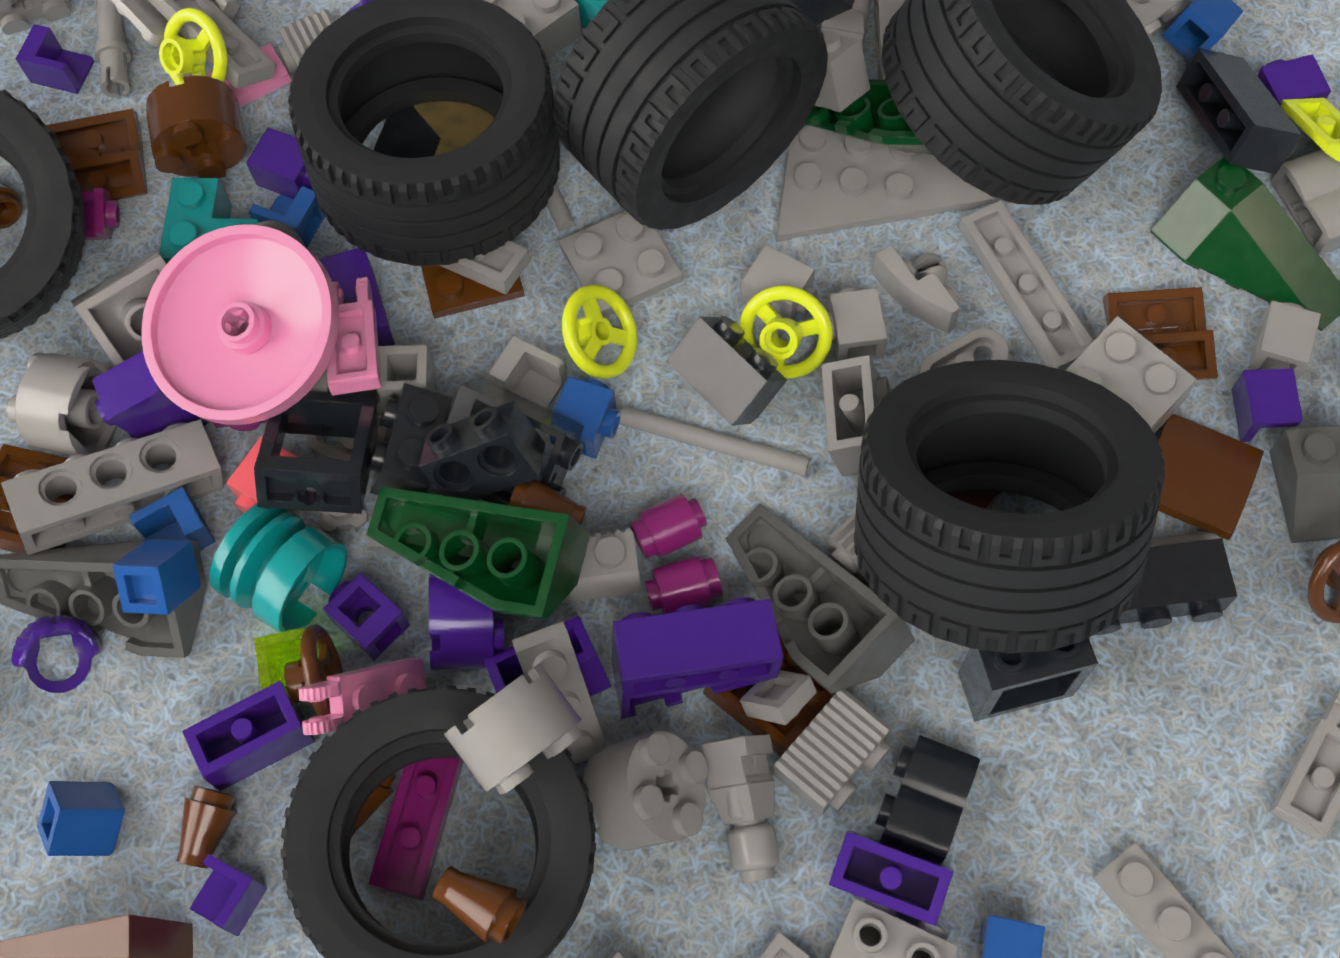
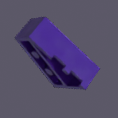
M740 597L727 602L723 606L704 608L701 605L692 604L682 606L673 613L652 616L648 612H636L625 616L622 620L613 621L611 661L621 720L637 716L636 705L664 698L667 707L683 703L681 693L695 689L712 687V692L718 694L778 678L783 653L770 599L755 601L751 597Z

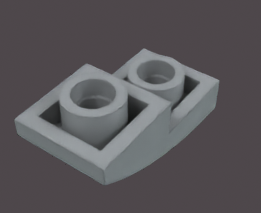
M892 245L875 253L872 275L895 301L920 320L947 333L955 328L960 311V303L956 293L949 285L943 286L934 272L918 280L912 263L905 257L901 258Z

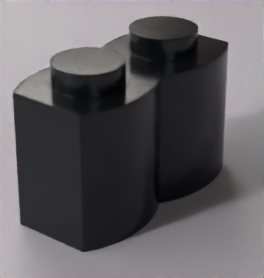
M919 735L914 748L904 745L893 775L903 778L896 797L885 794L875 824L884 827L880 841L942 864L946 859L980 763V758Z

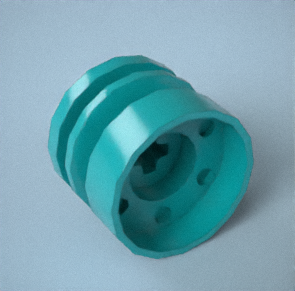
M256 504L237 519L214 554L209 571L210 585L225 598H231L237 606L252 608L253 614L259 620L282 635H294L306 628L317 615V612L298 601V599L310 584L331 595L342 579L347 565L348 551L343 543L319 528L306 527L300 516L288 513L286 509L257 507Z

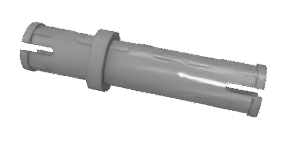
M96 0L98 44L95 46V59L100 64V89L106 96L119 98L121 97L119 84H121L124 96L130 92L128 64L131 62L130 47L127 48L124 16L116 10V5L111 0Z

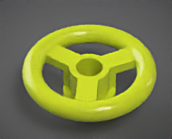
M184 8L177 11L170 18L164 31V40L160 45L159 57L164 70L169 74L175 85L184 84V74L207 76L204 65L207 59L206 52L210 46L212 47L214 58L211 78L222 82L225 81L228 57L221 31L212 18L199 9ZM187 22H194L202 28L195 39H185L178 36L182 26Z
M602 285L583 286L570 296L562 315V336L570 357L582 371L595 378L610 379L622 374L630 366L637 349L636 323L628 305L616 292ZM597 299L611 306L620 320L622 329L612 327L610 322L602 316ZM582 306L586 316L577 318L578 311ZM609 343L623 346L619 357L613 363L603 365L594 361L602 346Z
M774 286L757 293L746 304L739 322V326L745 332L742 337L753 348L757 347L753 336V324L758 315L766 324L760 333V347L777 361L778 367L776 369L786 379L805 376L816 370L824 362L832 345V324L826 309L812 294L793 286ZM777 300L796 302L805 307L812 314L813 319L795 322L790 318H782L769 303ZM777 329L785 330L789 334L790 340L780 339ZM818 334L817 345L808 358L796 364H785L786 359L797 350L803 337Z

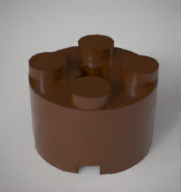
M196 75L183 77L184 84L169 87V81L157 86L149 94L146 101L151 150L156 168L163 173H173L186 177L197 175L199 178L225 177V169L235 166L242 159L246 150L238 100L233 96L232 89L220 80Z

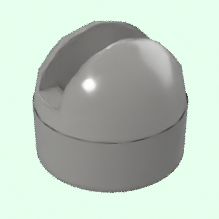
M925 253L913 261L912 265L916 270L918 280L934 272L941 283L945 284L947 267L940 256L933 253ZM924 268H928V269L922 271L920 274L918 273V270H921V269H924Z

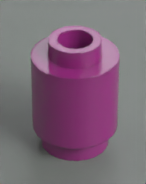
M682 493L639 512V518L629 523L630 529L634 532V539L645 559L654 555L661 558L702 539L703 536L700 528L707 525L705 515L698 501L695 498L687 501Z
M696 556L651 569L653 579L644 582L652 611L662 609L663 614L673 613L676 609L686 605L709 606L712 605V599L723 596L720 578L712 557L700 560Z

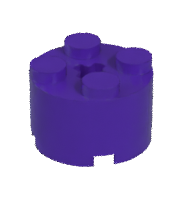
M429 573L430 639H432V651H429L430 669L486 668L483 660L492 658L495 654L504 650V619H493V614L502 613L490 609Z

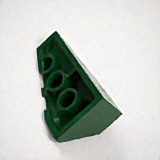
M869 79L870 90L841 112L814 105L804 123L906 153H927L933 155L915 136L898 111L886 84V79Z
M1225 157L1197 177L1150 231L1183 263L1197 270L1200 268L1225 280V284L1237 290L1241 288L1267 301L1269 305L1272 300L1280 303L1289 302L1298 304L1306 310L1320 313L1318 330L1320 331L1340 316L1339 280L1265 184L1247 168L1229 165Z
M382 486L366 534L374 541L496 612L544 621L549 618L577 586L590 539V534L569 514Z

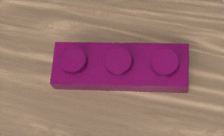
M429 759L403 768L368 882L371 888L419 900L424 899L464 763L462 759Z

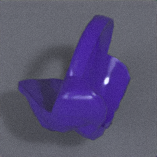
M64 615L44 616L28 624L27 628L22 630L13 648L11 662L15 667L25 668L29 679L38 688L50 693H64L75 689L85 680L91 668L92 657L102 651V646L96 632L84 620H77L74 616L69 618ZM70 634L73 647L79 657L75 673L62 681H50L44 678L39 673L37 667L40 640Z

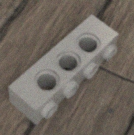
M201 419L190 423H175L166 427L162 432L140 439L127 438L118 442L114 447L92 454H76L69 457L64 463L42 470H26L17 474L13 479L1 482L27 555L130 522L129 516L132 513L181 487L186 490L193 501L224 488L221 467ZM161 463L173 464L166 470L153 469ZM119 478L124 480L116 486L104 485L111 479ZM61 495H74V497L67 502H53L56 498H58Z

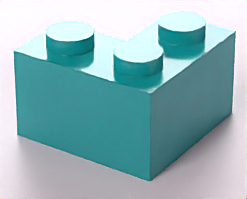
M172 177L159 255L167 264L182 248L206 233L234 225H255L259 223V220L230 218L232 204L218 178Z

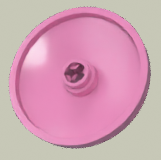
M234 225L216 229L193 240L182 248L163 268L151 288L142 320V346L146 364L158 387L172 402L202 419L226 425H243L264 421L286 411L299 402L314 387L324 373L333 354L338 336L339 307L337 295L331 278L323 264L313 253L291 236L279 230L259 225Z

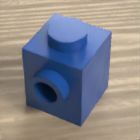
M1192 0L1161 36L1191 61L1198 48L1210 50L1226 34L1243 13V10L1232 0Z
M568 376L553 411L584 426L579 442L583 444L581 454L595 459L605 437L612 439L615 436L621 418V411L616 410L614 390L609 389L606 384L593 378L580 380ZM549 435L550 442L554 445L557 438Z

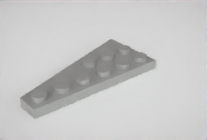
M804 124L789 145L776 242L811 234L833 233L835 230L858 226L867 227L933 216L935 213L952 210H969L976 208V206L993 204L1002 199L992 197L966 183L940 163L934 155L906 153Z

